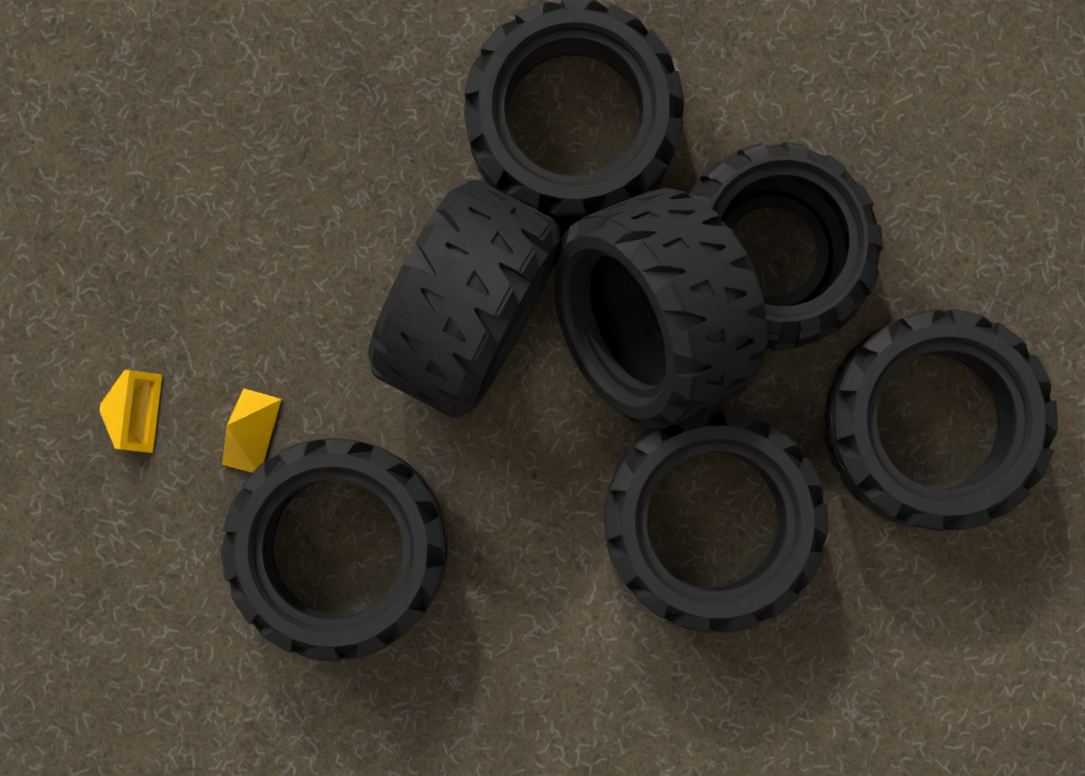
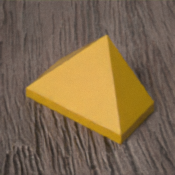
M124 370L101 402L100 413L115 449L153 453L162 382L161 374Z
M243 389L227 424L222 465L253 473L260 464L265 462L282 399Z

